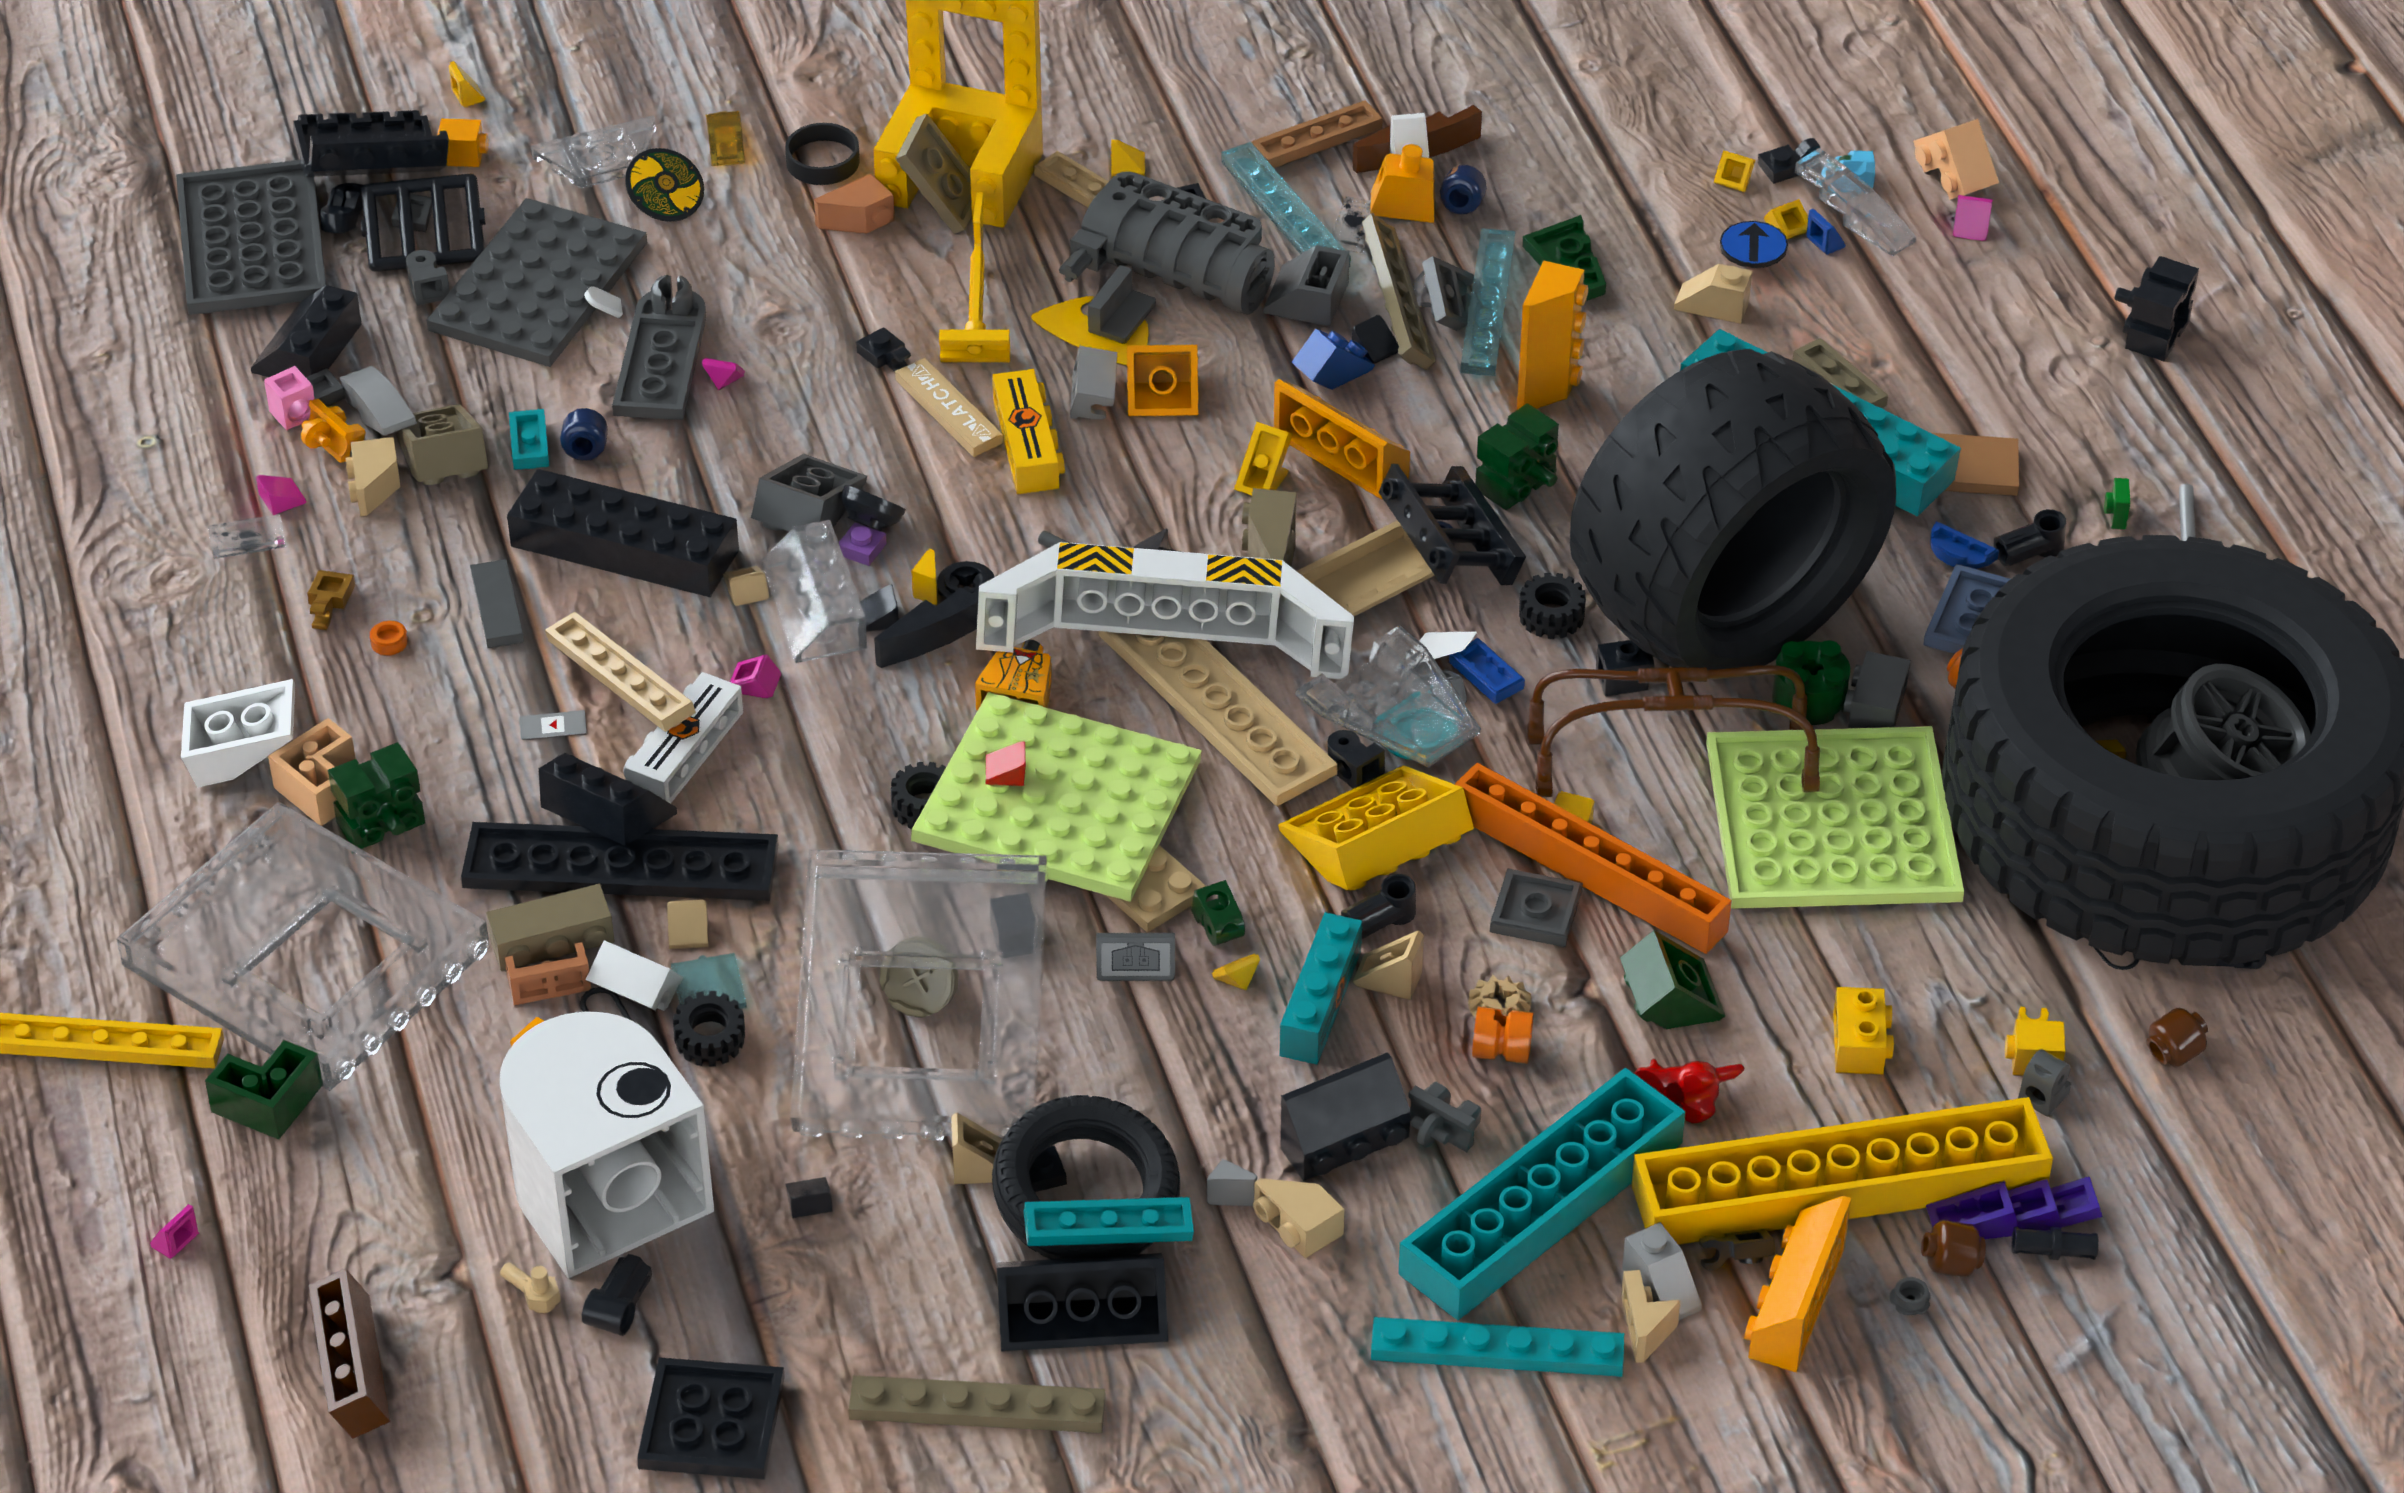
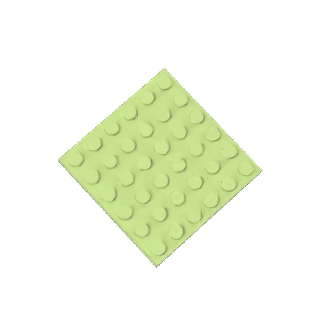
M988 692L914 824L911 832V841L1131 902L1148 868L1152 855L1157 850L1201 761L1202 750ZM1025 741L1026 766L1024 786L985 784L986 755L1017 742Z
M1932 726L1814 729L1817 736V745L1820 748L1819 792L1802 791L1801 774L1804 769L1805 747L1808 746L1804 730L1707 732L1706 745L1729 898L1732 900L1731 909L1963 902L1964 887L1950 815L1945 800L1941 768Z

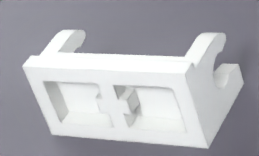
M604 940L585 980L650 1009L656 1010L658 1008L665 1011L684 977L665 966Z

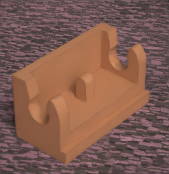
M583 942L574 943L576 957L552 962L548 960L543 961L541 964L515 968L513 956L504 957L513 1004L519 1005L590 990L591 982L585 980L589 973V965Z

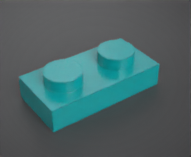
M544 409L509 412L514 470L550 467Z

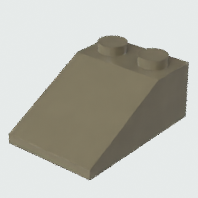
M461 404L415 412L413 415L417 424L395 432L411 474L418 482H423L425 485L441 483L444 481V477L458 475L460 478L473 477L479 474V470L488 469L482 427Z
M1253 488L1251 502H1244L1242 512V524H1248V529L1243 531L1242 551H1248V557L1283 560L1292 567L1296 547L1297 492Z

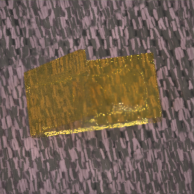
M722 111L706 114L711 165L720 166L745 163L740 112Z

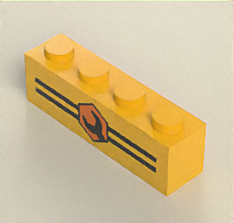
M1034 369L992 374L993 402L1000 430L1003 434V441L1017 494L1059 489V474L1065 473V465L1062 452L1056 453V450H1058L1056 429L1049 428L1052 426L1050 406L1043 405V403H1046L1044 383H1037Z

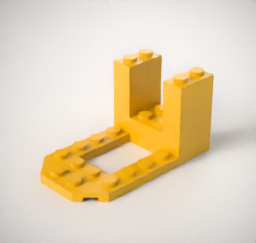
M906 0L910 85L873 149L875 178L893 194L894 206L909 208L919 188L908 174L902 170L896 157L916 117L927 113L967 166L971 167L972 222L976 192H983V224L1004 228L1034 172V166L1039 163L1043 155L1039 0ZM943 11L1003 22L1005 94L946 83Z

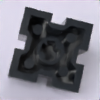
M2159 256L2152 268L2147 267L2145 269L2139 288L2134 287L2130 291L2119 287L2116 290L2114 299L2128 304V307L2132 308L2123 328V333L2127 334L2125 349L2161 361L2166 360L2175 345L2176 338H2180L2190 322L2193 300L2191 299L2196 289L2199 268Z

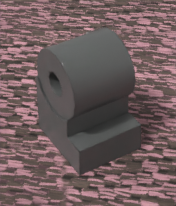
M417 250L407 256L406 266L409 285L417 306L443 300L450 292L448 275L444 266L437 268L434 253L428 250Z
M2040 1049L2035 1053L2025 1069L2018 1099L2029 1097L2033 1109L2048 1117L2070 1093L2071 1082L2067 1081L2071 1066ZM2038 1088L2044 1094L2046 1101L2035 1097L2033 1092Z

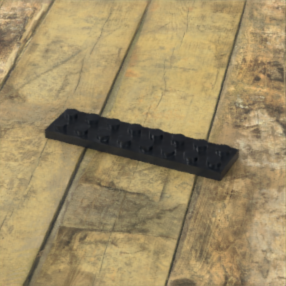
M472 822L461 874L462 888L541 892H568L600 884L603 894L770 901L779 846L778 834L652 829L624 846L583 826Z

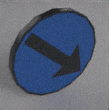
M1744 221L1729 226L1722 233L1719 243L1722 254L1729 261L1749 268H1764L1777 264L1786 256L1788 250L1786 235L1779 228L1759 221Z

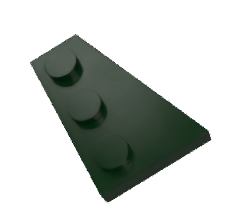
M1581 215L1523 236L1522 247L1540 266L1544 260L1584 269L1583 284L1588 285L1586 301L1606 294V282L1597 257H1594L1591 250V241L1589 235L1585 233L1584 221Z

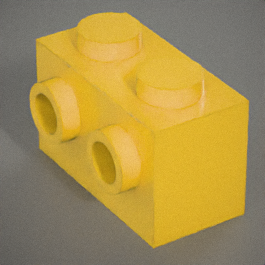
M1837 987L1833 1011L1835 1073L1883 1075L1885 1059H1892L1894 1050L1893 1035H1886V1029H1891L1892 1005H1885L1884 989Z

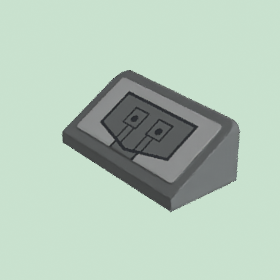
M1096 933L1097 979L1100 981L1174 980L1175 933Z

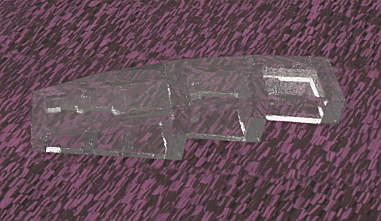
M1818 148L1796 162L1795 173L1820 188L1819 199L1844 214L1843 226L1891 256L1896 255L1916 242V235L1898 214L1868 184L1831 155Z

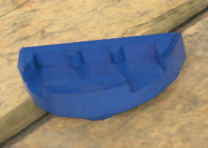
M1938 521L1935 522L1931 529V549L1936 557L1947 565L1955 567L1958 564L1979 569L1989 566L1998 560V549Z

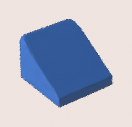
M1815 209L1809 210L1806 237L1826 255L1844 248L1846 244L1836 229Z

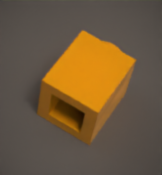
M441 118L437 135H439L440 131H447L449 138L447 166L480 167L482 154H487L489 148L488 134L483 133L481 120Z

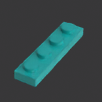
M1190 1197L1025 1202L1024 1205L1027 1246L1192 1241L1194 1235Z

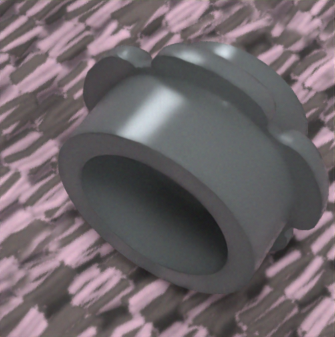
M1906 1277L1899 1280L1895 1289H1892L1890 1293L1891 1303L1896 1305V1310L1901 1314L1908 1316L1923 1314L1930 1307L1929 1300L1931 1299V1294L1928 1286L1918 1278Z

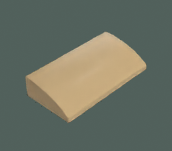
M1398 520L1297 570L1299 574L1354 617L1435 576Z

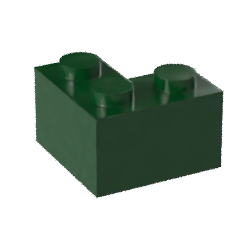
M283 1040L262 1067L227 1053L207 1077L205 1084L212 1113L279 1140L323 1086L318 1053Z

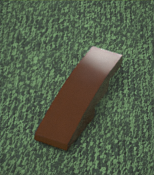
M1472 105L1450 117H1446L1440 111L1427 117L1426 128L1429 158L1449 152L1481 138L1482 111L1475 105ZM1391 125L1353 144V171L1362 173L1380 170L1385 155L1390 154Z

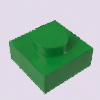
M2114 478L2112 492H2106L2104 513L2111 514V529H2126L2131 503L2128 478Z

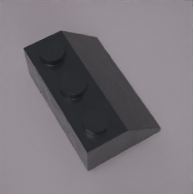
M325 285L300 302L251 366V373L271 377L296 366L307 377L327 368L329 370L362 325L357 293Z
M564 753L538 768L541 808L624 846L677 815V807L651 791L633 784L629 780L604 771L602 768L584 762L573 755Z
M1388 1052L1281 1095L1280 1149L1303 1181L1318 1175H1325L1332 1169L1351 1161L1361 1160L1368 1154L1388 1146H1395L1410 1137L1411 1111L1390 1054Z

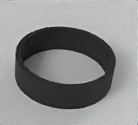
M814 123L803 126L794 131L788 137L785 144L788 171L796 179L808 184L829 185L841 182L852 176L860 164L859 141L856 135L848 128L838 124ZM815 141L838 142L853 151L852 155L845 161L827 167L808 166L792 157V154L798 148Z

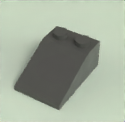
M802 454L759 478L751 518L763 522L762 525L768 529L786 530L795 533V537L799 540L814 542L830 533L846 511L841 498L844 486L848 485L861 490L866 483L867 476Z

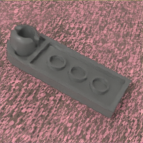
M664 275L656 279L651 287V292L645 294L638 301L612 404L613 416L684 419L706 323L705 302L699 294L692 291V286L685 277L678 276V291L674 298L671 276Z

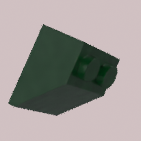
M1653 930L1620 957L1625 971L1624 980L1632 990L1636 1001L1634 1008L1644 1021H1652L1664 1029H1672L1720 1021L1725 1017L1705 960L1664 935Z

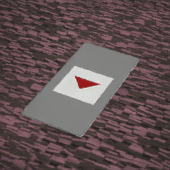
M584 710L519 717L520 737L522 740L586 733Z

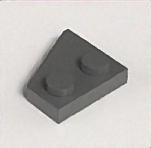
M1434 256L1423 261L1424 282L1429 290L1432 304L1431 313L1435 322L1456 331L1467 326L1469 319L1468 307L1471 305L1472 296L1469 293L1466 294L1467 287L1474 283V274Z

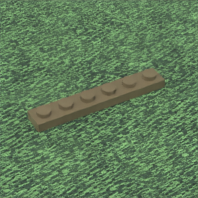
M1370 214L1362 221L1366 234L1365 241L1372 254L1373 259L1371 261L1377 271L1378 285L1383 291L1386 302L1385 308L1392 322L1391 329L1396 335L1399 345L1398 352L1407 363H1415L1424 370H1427L1436 361L1396 230L1375 215Z
M853 1375L848 1410L850 1420L1102 1433L1106 1394L1105 1389Z

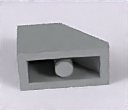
M1661 1222L1625 1237L1622 1269L1623 1271L1640 1270L1643 1285L1651 1287L1653 1302L1679 1300V1320L1701 1311L1702 1304L1684 1253Z

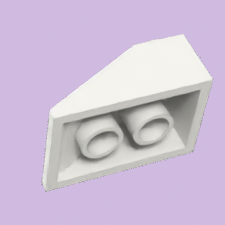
M293 679L186 702L184 704L181 759L197 788L234 780L293 739L295 682Z

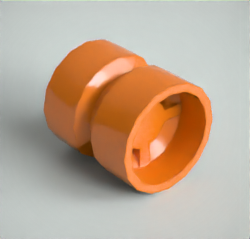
M1478 1006L1472 1058L1494 1060L1498 1055H1503L1504 1059L1508 1062L1528 1064L1534 1013L1512 1010L1506 1016L1502 1014L1500 1009Z

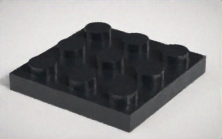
M659 1357L637 1455L638 1469L765 1480L785 1379L784 1367Z

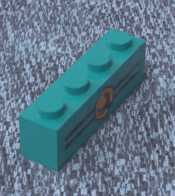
M1324 912L1280 1023L1279 1056L1318 1065L1361 954L1362 920Z

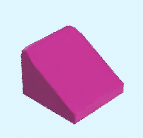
M1959 195L1953 236L1986 241L1993 200Z
M266 475L256 476L259 495L272 515L306 503V499L292 478Z
M762 655L738 662L730 682L741 686L743 695L770 698L777 687L781 672L768 655Z
M188 1204L152 1239L150 1246L171 1259L199 1234L193 1206Z

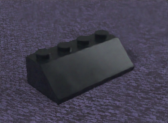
M1162 1253L996 1262L1001 1351L1168 1342L1165 1267Z

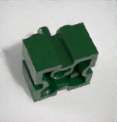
M1527 403L1508 416L1507 424L1501 426L1497 423L1479 435L1477 459L1482 461V465L1476 468L1475 484L1481 493L1507 511L1518 502L1524 501L1531 493L1532 488L1537 490L1543 485L1548 487L1555 485L1558 477L1556 475L1557 456L1554 453L1558 448L1559 424Z
M399 742L371 752V760L359 764L357 759L328 769L331 792L337 799L333 802L336 822L355 852L383 841L385 832L391 831L393 835H400L405 831L425 824L423 804L416 794L421 792L418 771Z

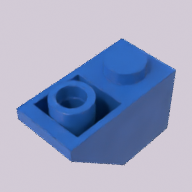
M1315 329L1292 361L1313 382L1331 390L1372 371L1375 367V364L1365 356L1368 351L1362 345L1352 339L1348 342L1333 330L1327 334L1319 329Z

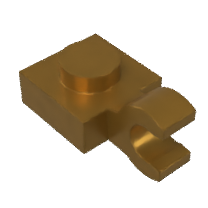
M318 570L307 593L308 602L311 605L310 614H315L312 628L327 630L331 622L333 608H345L355 587L354 575Z

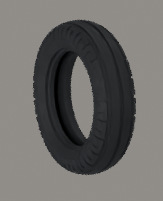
M1074 1095L1060 1097L1029 1110L1011 1126L1003 1137L996 1152L992 1170L993 1193L999 1212L1009 1229L1026 1246L1024 1205L1025 1202L1041 1201L1032 1187L1029 1170L1035 1159L1044 1150L1062 1141L1073 1139L1095 1140L1111 1145L1123 1152L1134 1163L1141 1176L1143 1193L1140 1199L1176 1198L1180 1195V1172L1177 1159L1162 1131L1138 1110H1134L1132 1107L1119 1101H1111L1109 1098L1099 1096ZM1154 1242L1028 1247L1049 1259L1140 1254Z

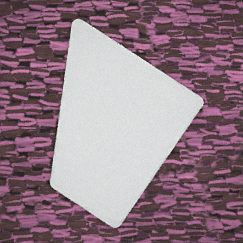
M1427 632L1401 663L1398 670L1461 652L1468 646L1477 632Z

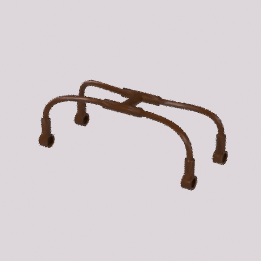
M1777 665L1707 670V667L1639 668L1638 671L1567 669L1550 673L1537 683L1533 692V698L1529 702L1528 745L1542 744L1541 751L1537 755L1536 794L1541 797H1552L1553 754L1550 752L1551 744L1556 734L1574 720L1591 714L1614 710L1686 711L1713 710V707L1758 709L1790 718L1789 730H1804L1808 741V746L1805 747L1804 769L1801 774L1802 791L1819 792L1820 748L1817 745L1815 730L1806 719L1808 696L1805 694L1803 680L1796 671ZM1751 675H1781L1792 680L1796 693L1793 695L1791 709L1777 703L1756 699L1713 698V695H1684L1682 682H1707V679ZM1589 678L1637 680L1639 683H1667L1669 696H1644L1643 699L1610 701L1581 707L1556 720L1544 736V701L1542 700V695L1545 688L1555 681Z

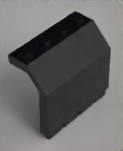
M419 110L395 111L394 117H390L389 111L362 112L361 118H357L356 113H329L328 119H324L322 114L298 115V120L293 121V133L304 177L439 172L447 166L449 142L447 131H440L439 135L432 136L427 115L420 116Z

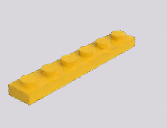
M0 1013V1054L215 1069L224 1041L222 1028Z

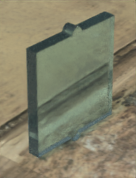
M735 953L707 958L702 955L699 959L671 964V970L684 977L681 985L679 984L676 989L679 1004L684 1005V999L688 996L695 999L697 992L703 991L704 996L709 995V991H716L719 997L722 993L729 995L730 1001L735 999L739 1003V1009L747 1008Z

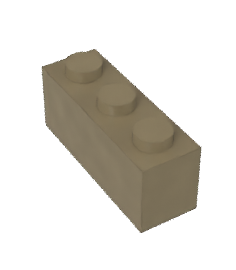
M600 884L486 912L489 939L501 971L506 970L504 957L513 956L516 968L575 953L574 943L583 942L584 950L600 947L604 940L609 943L615 942L612 916Z

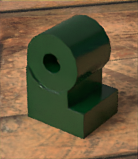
M1226 880L1194 890L1191 912L1197 923L1201 922L1202 926H1204L1206 935L1213 946L1245 935L1242 914ZM1218 895L1216 899L1206 902L1208 897Z

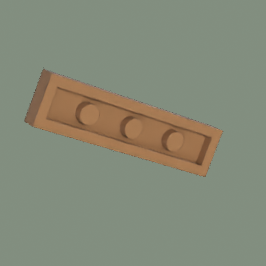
M1364 100L1251 141L1250 152L1266 170H1270L1380 130L1383 126V118Z

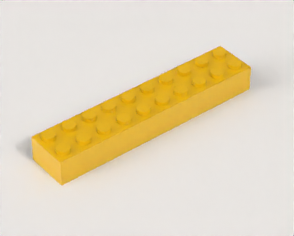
M2026 1097L1634 1154L1632 1189L1644 1227L1648 1228L1661 1222L1679 1245L1699 1242V1239L1704 1236L1725 1237V1233L1765 1229L1766 1231L1786 1229L1788 1224L1795 1225L1800 1210L1841 1196L1851 1198L1849 1219L1926 1208L1928 1204L2005 1181L2007 1190L2047 1179L2049 1183L2053 1157L2030 1098Z

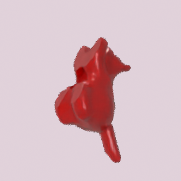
M1653 1058L1650 1066L1640 1067L1635 1071V1075L1686 1111V1121L1701 1123L1710 1119L1716 1112L1715 1102L1719 1094V1083L1735 1079L1745 1068L1742 1064L1715 1068L1713 1065L1702 1061H1693L1683 1066L1663 1068Z

